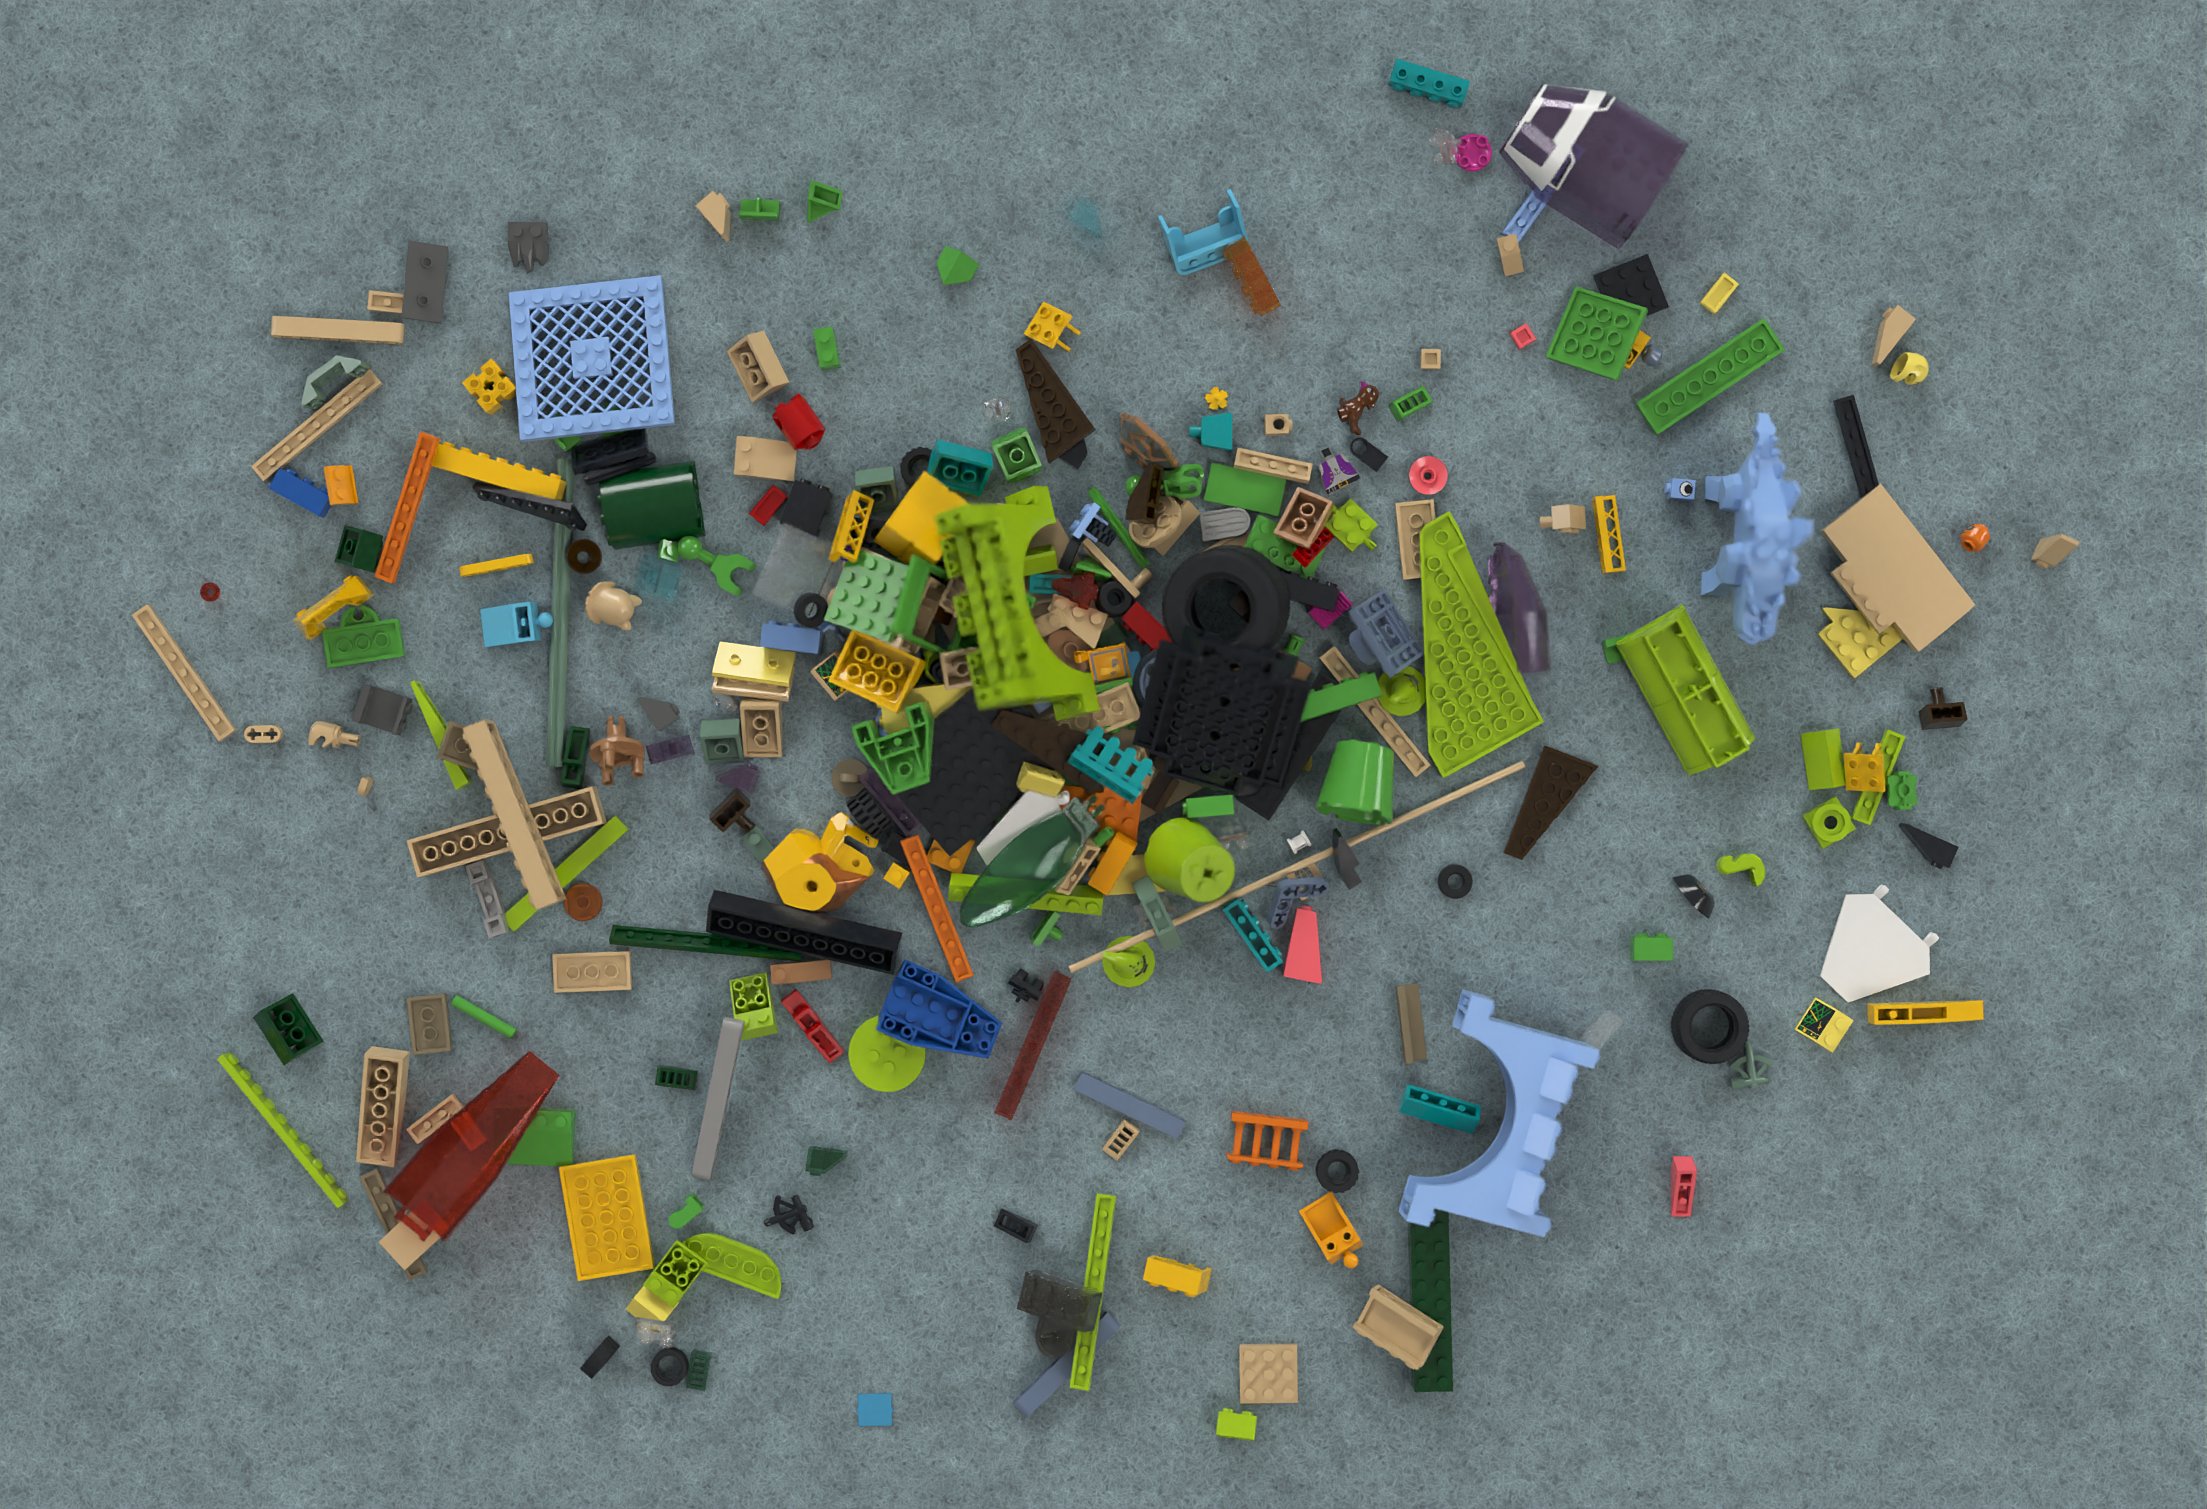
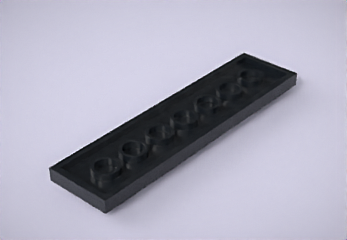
M1320 671L1312 683L1311 689H1315L1316 692L1322 690L1324 685L1333 683L1335 686L1340 683ZM1341 710L1300 723L1281 787L1262 782L1259 793L1239 796L1237 801L1270 821Z

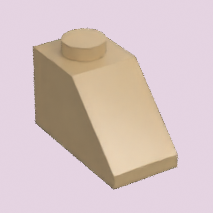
M1512 234L1497 238L1504 275L1509 276L1524 272L1517 235Z

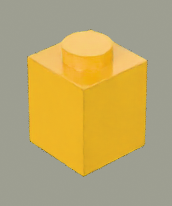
M893 862L883 879L900 889L911 871L897 862Z

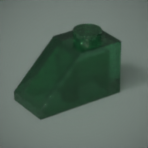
M810 1146L808 1148L805 1171L810 1172V1175L821 1176V1174H825L844 1160L848 1155V1151Z

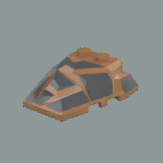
M1124 412L1120 415L1121 444L1124 446L1122 450L1129 456L1133 454L1138 459L1136 462L1139 466L1145 469L1148 463H1154L1164 467L1165 470H1174L1179 467L1180 463L1176 460V457L1173 454L1170 455L1172 451L1168 444L1140 418L1133 415L1130 416Z

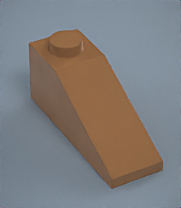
M830 960L773 963L770 965L772 984L832 979Z

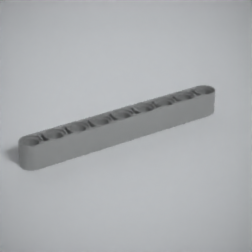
M725 1017L723 1020L691 1176L711 1181L713 1176L712 1169L715 1168L744 1028V1021L729 1017Z

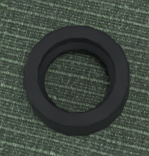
M667 1347L660 1350L651 1363L652 1377L663 1386L679 1384L689 1370L687 1356L682 1350L675 1347ZM665 1356H674L680 1361L681 1370L673 1378H667L659 1371V1362Z

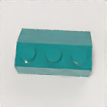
M937 439L930 455L927 473L949 489L981 496L993 468L992 454Z

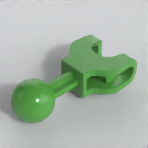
M1186 464L1174 470L1165 471L1160 490H1165L1166 496L1173 495L1178 498L1196 497L1202 490L1201 481L1204 477V469L1199 464ZM1191 471L1199 473L1198 476H1190L1189 474ZM1133 475L1127 480L1125 490L1129 496H1131L1142 475ZM1190 485H1195L1196 489L1191 490L1188 487Z
M685 536L678 543V552L682 558L686 560L697 558L711 566L710 571L715 573L718 585L736 596H740L742 590L732 581V573L737 568H745L749 571H753L756 568L755 563L740 554L729 556L721 554L715 556L702 548L701 541L695 536Z

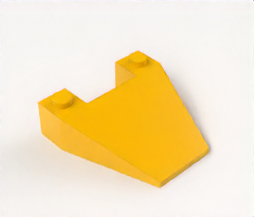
M348 576L337 589L309 609H303L296 614L297 617L293 619V622L306 639L312 640L322 633V630H326L327 628L323 621L346 604L359 606L373 596V593L360 576Z

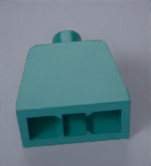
M1233 413L1202 417L1201 426H1190L1189 437L1201 438L1202 447L1232 451Z

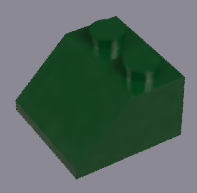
M344 525L334 562L373 572L377 565L378 552L382 547L383 535Z

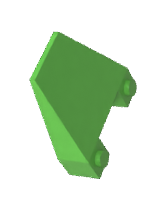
M922 701L905 707L911 727L883 737L880 736L875 720H868L851 726L857 746L892 794L930 782L934 717L929 702Z

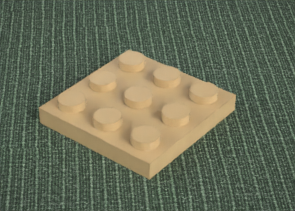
M1239 1344L1240 1404L1298 1403L1297 1344Z

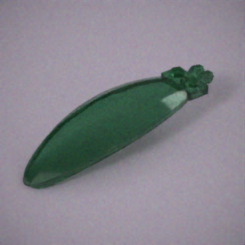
M1096 795L1091 796L1084 803L1079 797H1074L1062 811L1054 813L1032 825L1001 850L981 873L965 896L959 911L961 924L967 927H978L1012 916L1040 900L1060 883L1077 861L1087 839L1102 826L1095 817L1105 810V806L1103 804L1098 805L1092 812L1088 809L1098 800Z

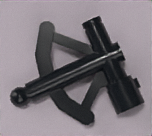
M777 1195L773 1206L775 1216L764 1221V1225L767 1227L779 1223L782 1229L792 1235L796 1232L794 1227L798 1221H800L804 1232L814 1228L812 1218L806 1214L807 1207L805 1204L802 1205L798 1195L791 1197L793 1204L781 1200V1196ZM780 1204L791 1208V1210L781 1213ZM795 1217L791 1226L785 1222V1220Z

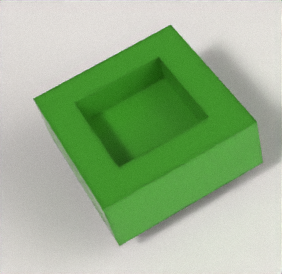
M665 539L660 540L657 559L677 563L679 556L678 543Z

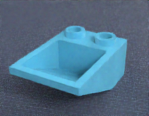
M536 602L480 609L485 648L542 641L540 626L548 628L553 623L551 614H538Z

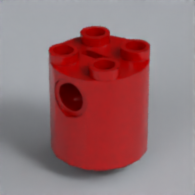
M800 393L793 396L786 405L781 403L775 408L776 412L772 415V419L794 450H811L821 442L826 428Z

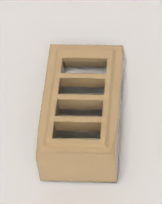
M1124 1118L1102 1150L1115 1160H1118L1138 1135L1140 1129ZM1125 1127L1131 1131V1136L1122 1129ZM1121 1133L1126 1138H1128V1140H1123L1118 1136V1134ZM1114 1139L1121 1142L1123 1144V1147L1121 1148L1119 1145L1113 1142ZM1112 1145L1113 1147L1118 1149L1119 1152L1115 1153L1113 1150L1109 1148V1146Z

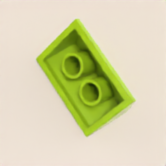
M1054 543L1027 549L1024 559L1023 577L1059 569Z
M1839 728L1801 733L1808 789H1827L1846 785Z

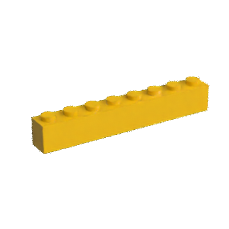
M443 441V445H438L432 467L499 487L562 501L567 482L561 480L562 476L550 473V476L543 475L544 471L532 468V471L526 470V466L519 463H514V466L507 464L508 460L498 457L496 460L489 459L490 455L482 452L475 455L472 454L473 450L461 447L458 450L454 448V444Z

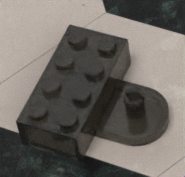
M1031 1270L1025 1272L1017 1309L1039 1317L1035 1334L1037 1347L1045 1356L1056 1358L1065 1355L1071 1349L1076 1330L1083 1333L1094 1330L1103 1292L1038 1270Z

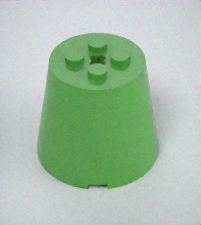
M1354 739L1337 742L1315 810L1324 815H1329V813L1336 814V819L1350 822L1380 825V821H1384V824H1391L1393 820L1394 751L1375 742L1367 743Z

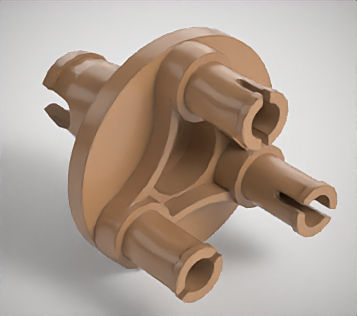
M613 715L608 717L606 722L607 738L595 742L590 747L591 759L598 763L600 770H602V785H605V782L606 786L614 784L613 770L615 766L632 764V777H643L644 745L638 740L626 737V722L623 716L619 715L618 726L614 725Z

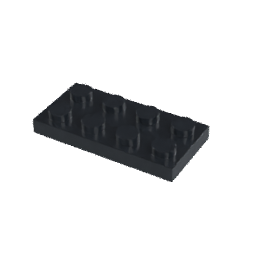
M646 428L629 430L572 447V470L574 474H585L594 469L605 468L611 464L622 463L628 459L648 454L649 447Z

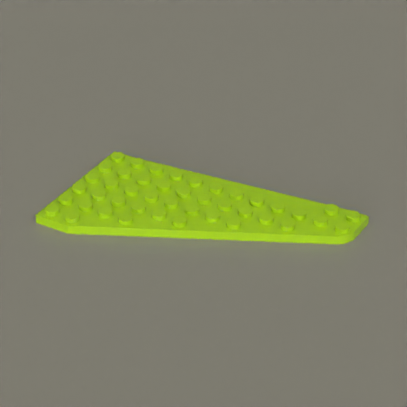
M1450 511L1425 524L1419 534L1427 750L1442 778L1449 776L1544 723L1532 701L1467 549L1462 533Z

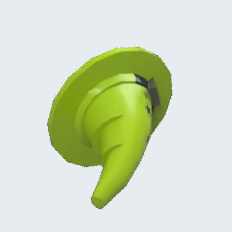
M1407 666L1391 678L1385 672L1379 677L1378 684L1382 696L1377 699L1381 707L1389 714L1399 717L1409 716L1418 711L1425 703V679L1415 668Z
M1133 936L1118 937L1110 942L1106 949ZM1144 941L1117 953L1104 951L1102 954V958H1104L1102 959L1104 972L1111 981L1119 986L1129 988L1140 986L1154 972V953Z

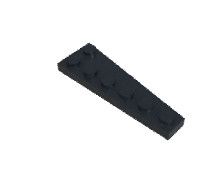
M475 482L472 487L477 497L483 501H490L565 525L573 531H576V529L584 531L587 526L573 503Z

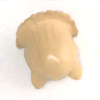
M604 581L595 585L589 591V596H587L585 602L586 615L589 620H592L597 625L603 621L608 625L618 626L622 630H630L632 628L630 618L633 616L634 608L640 605L642 600L635 595H629L622 589L615 588L616 583L612 581Z

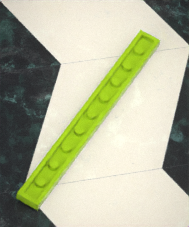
M229 1052L217 1058L219 1063L337 1208L345 1205L349 1201L346 1191L335 1184L336 1180L333 1175L326 1173L322 1168L323 1163L318 1158L313 1157L310 1153L311 1148L306 1143L301 1142L299 1134L295 1129L288 1126L286 1117L275 1110L273 1101L262 1094L263 1089L257 1083L254 1084L250 1079L251 1074L246 1069L241 1068L238 1064V1058Z
M1101 1193L1096 1195L1070 1388L1090 1390L1117 1197L1114 1195Z

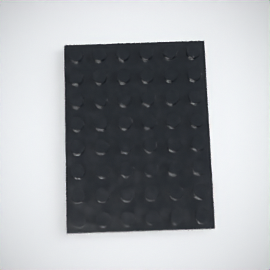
M971 688L934 719L930 782L896 793L949 856L953 855L1025 794L1020 791L1016 784L1023 761L1055 771L1054 768L991 726L1001 710L1035 719L1025 705L979 709L974 688Z

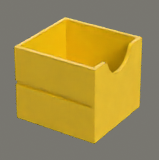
M924 471L873 541L908 566L912 555L935 564L943 554L940 540L952 535H939L934 515L969 503L953 491H948L949 488Z

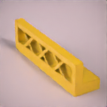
M853 490L846 498L829 560L836 562L841 556L854 563L857 561L874 499L856 490ZM858 500L867 503V508L861 509ZM859 514L863 522L857 524L854 519L855 515ZM855 529L858 538L853 539L849 531ZM851 545L854 553L851 554L844 551L845 546Z
M1615 495L1593 497L1592 505L1602 574L1626 571ZM1605 500H1611L1612 509L1609 513L1605 512ZM1607 518H1610L1615 524L1611 532L1607 529ZM1610 537L1617 540L1618 546L1614 551L1610 549ZM1613 555L1620 560L1621 568H1613Z

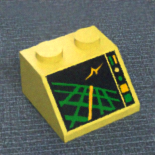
M1815 997L1794 1030L1833 1053L1854 1020Z

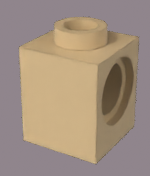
M1288 414L1265 415V436H1288L1289 431H1292V419H1289ZM1281 421L1284 425L1283 429H1275L1273 422Z

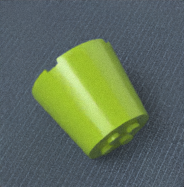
M1186 817L1169 820L1159 826L1148 840L1150 842L1147 851L1144 853L1145 869L1152 882L1161 889L1196 901L1209 902L1221 897L1231 886L1235 874L1233 859L1211 831L1201 822Z

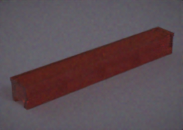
M1056 971L1053 972L996 1106L995 1114H999L1012 1121L1072 978Z

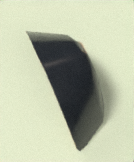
M1687 874L1673 877L1674 882L1686 899L1702 915L1709 919L1715 905L1714 898L1694 876Z

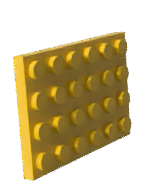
M636 1154L560 1166L559 1172L578 1281L654 1269L655 1264Z

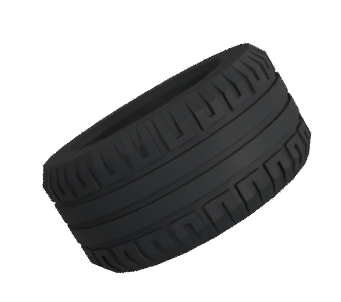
M1701 989L1686 995L1674 1009L1675 1011L1671 1018L1672 1036L1679 1049L1692 1059L1705 1064L1725 1063L1733 1059L1734 1056L1736 1057L1741 1052V1049L1743 1050V1046L1746 1045L1750 1030L1748 1015H1746L1747 1013L1742 1005L1730 995L1714 989ZM1707 1006L1720 1007L1729 1020V1030L1726 1037L1721 1043L1713 1047L1700 1046L1694 1040L1691 1033L1693 1017L1699 1010Z

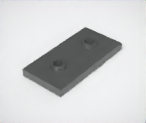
M416 241L408 242L401 318L441 324L448 246Z

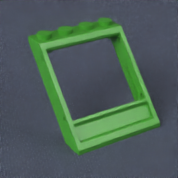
M912 555L890 634L939 656L941 653L962 650V646H959L961 639H965V636H961L958 620L952 643L947 646L946 650L912 635L929 572L948 581L951 579L948 578L946 570Z

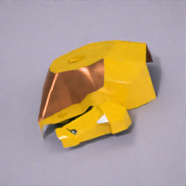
M841 811L831 817L821 839L812 831L795 828L760 865L769 884L784 905L803 910L837 911L875 871L868 857L845 844L844 837L850 836L870 848L877 846L879 838L871 837L864 829L851 822L850 815Z

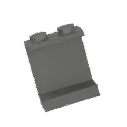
M363 684L352 721L391 732L393 735H401L407 727V722L405 721L407 714H410L413 709L412 699Z

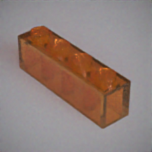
M1245 236L1224 246L1226 251L1223 252V255L1228 263H1233L1235 268L1232 269V272L1237 280H1242L1244 285L1241 286V289L1246 297H1251L1253 302L1250 306L1254 313H1259L1260 316H1263L1281 306Z

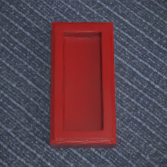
M772 485L749 514L765 526L788 499V496L775 485Z

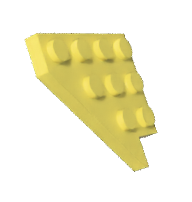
M1827 607L1821 609L1831 623L1817 633V635L1852 678L1860 675L1903 639L1892 624L1877 634L1858 610Z

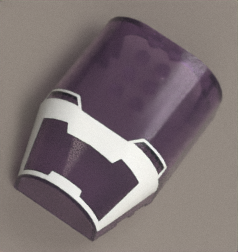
M1541 84L1499 153L1511 168L1520 174L1523 178L1522 181L1530 186L1537 199L1619 249L1632 235L1684 154L1688 143L1606 91Z

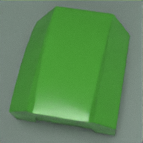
M1026 427L1019 428L991 442L1007 482L1021 481L1038 473L1043 467Z

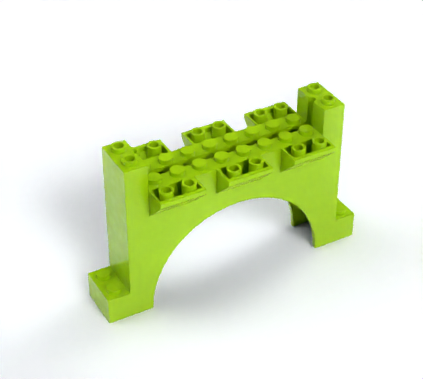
M1032 486L1006 496V504H963L934 515L939 535H952L940 540L948 578L964 576L967 593L953 597L961 636L977 633L981 650L966 655L979 709L1052 702L1056 721L1070 720L1100 711L1092 673H1084L1072 669L1053 654L1039 634L1026 600L1023 569L1028 545L1039 529L1046 525L1056 524L1048 486Z

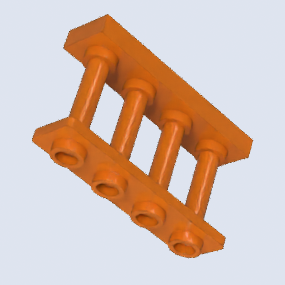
M1231 1111L1230 1119L1236 1124L1233 1153L1226 1152V1159H1230L1231 1163L1240 1164L1241 1161H1247L1249 1165L1260 1166V1163L1268 1164V1167L1279 1168L1280 1165L1287 1166V1169L1295 1171L1298 1168H1303V1162L1297 1161L1300 1134L1303 1132V1129L1308 1130V1120ZM1246 1123H1253L1255 1127L1252 1155L1240 1154L1243 1126ZM1265 1125H1271L1274 1129L1271 1158L1259 1156L1262 1129L1265 1128ZM1284 1127L1291 1128V1131H1293L1290 1160L1278 1159L1281 1131L1284 1130Z

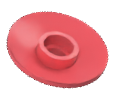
M1432 456L1419 458L1413 463L1409 471V480L1412 487L1419 493L1426 495L1439 492L1445 486L1448 478L1444 463ZM1425 473H1430L1431 478L1429 480L1424 478Z

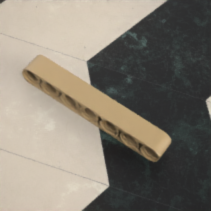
M272 316L271 336L277 338L283 336V338L301 339L302 337V339L320 340L321 338V340L339 341L340 339V341L358 342L359 340V342L377 343L378 341V343L396 344L397 342V344L401 345L404 342V324Z

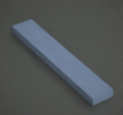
M1081 1072L1074 1087L1075 1091L1178 1139L1186 1122L1084 1072Z

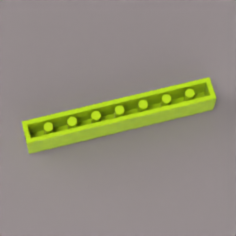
M951 873L948 901L1102 915L1104 894L1088 885L1076 884L1070 895L1055 891L1056 882Z

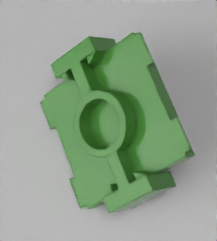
M1893 771V775L1887 776L1888 806H1894V810L1912 809L1911 805L1918 804L1915 786L1917 775H1910V771Z

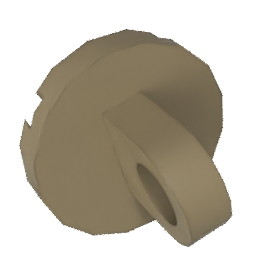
M846 759L838 763L833 769L832 784L841 795L853 797L864 787L868 788L870 772L861 761Z

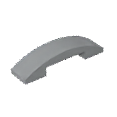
M480 860L465 866L470 883L475 885L486 918L483 922L489 939L507 933V919L503 902L487 864L484 860Z

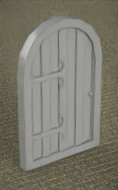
M1227 508L1199 514L1203 543L1242 536L1249 530L1251 524L1249 514L1241 508Z

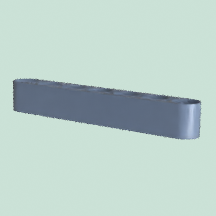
M1107 1311L1102 1314L1103 1317L1100 1316L1095 1352L1121 1326ZM1074 1341L1075 1344L1072 1343L1061 1354L1062 1357L1059 1356L1047 1368L1048 1370L1043 1371L1033 1381L1034 1384L1031 1383L1020 1394V1397L1018 1396L1012 1404L1025 1417L1032 1414L1071 1376L1076 1341Z

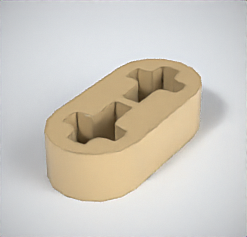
M275 725L249 726L244 732V737L251 743H276L282 739L283 731L279 726ZM254 729L255 732H261V736H255V740L250 736ZM274 729V732L278 734L273 739L272 736H266V732H272Z

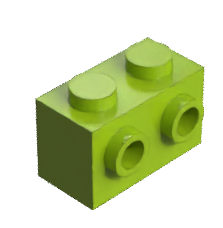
M1223 1408V1411L1218 1413L1216 1437L1254 1442L1257 1416H1253V1412L1242 1411V1414L1234 1413L1233 1409Z

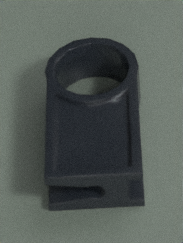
M1362 437L1355 438L1350 444L1352 455L1375 472L1380 469L1388 458L1387 455ZM1355 441H1363L1366 444L1367 449L1365 453L1357 454L1353 451V443Z

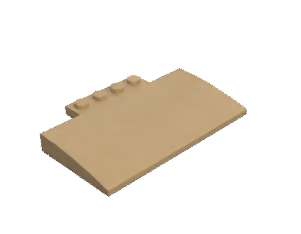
M1881 484L1819 531L1843 562L1830 573L1877 634L1892 624L1913 652L1921 651L1975 606L1971 598Z

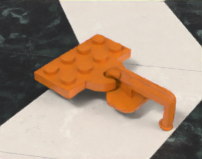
M1065 785L1061 788L1059 793L1066 790L1070 795L1069 803L1060 805L1069 822L1078 823L1085 819L1092 827L1099 828V832L1106 826H1109L1115 833L1114 837L1119 831L1137 842L1143 789L1132 804L1105 786L1104 790L1094 791L1090 794L1080 786ZM1104 843V844L1101 846V847H1107V848H1108V846L1106 845V843Z

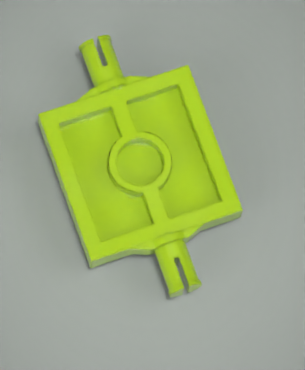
M1351 498L1339 508L1333 504L1332 515L1325 528L1329 529L1331 534L1348 551L1352 553L1357 546L1363 543L1371 551L1377 546L1369 536L1378 524Z

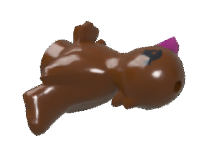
M1361 381L1360 391L1355 398L1348 401L1340 398V407L1337 408V413L1342 423L1348 422L1351 433L1361 435L1362 432L1358 427V420L1363 413L1364 407H1367L1368 410L1371 407L1374 408L1379 398L1378 389Z

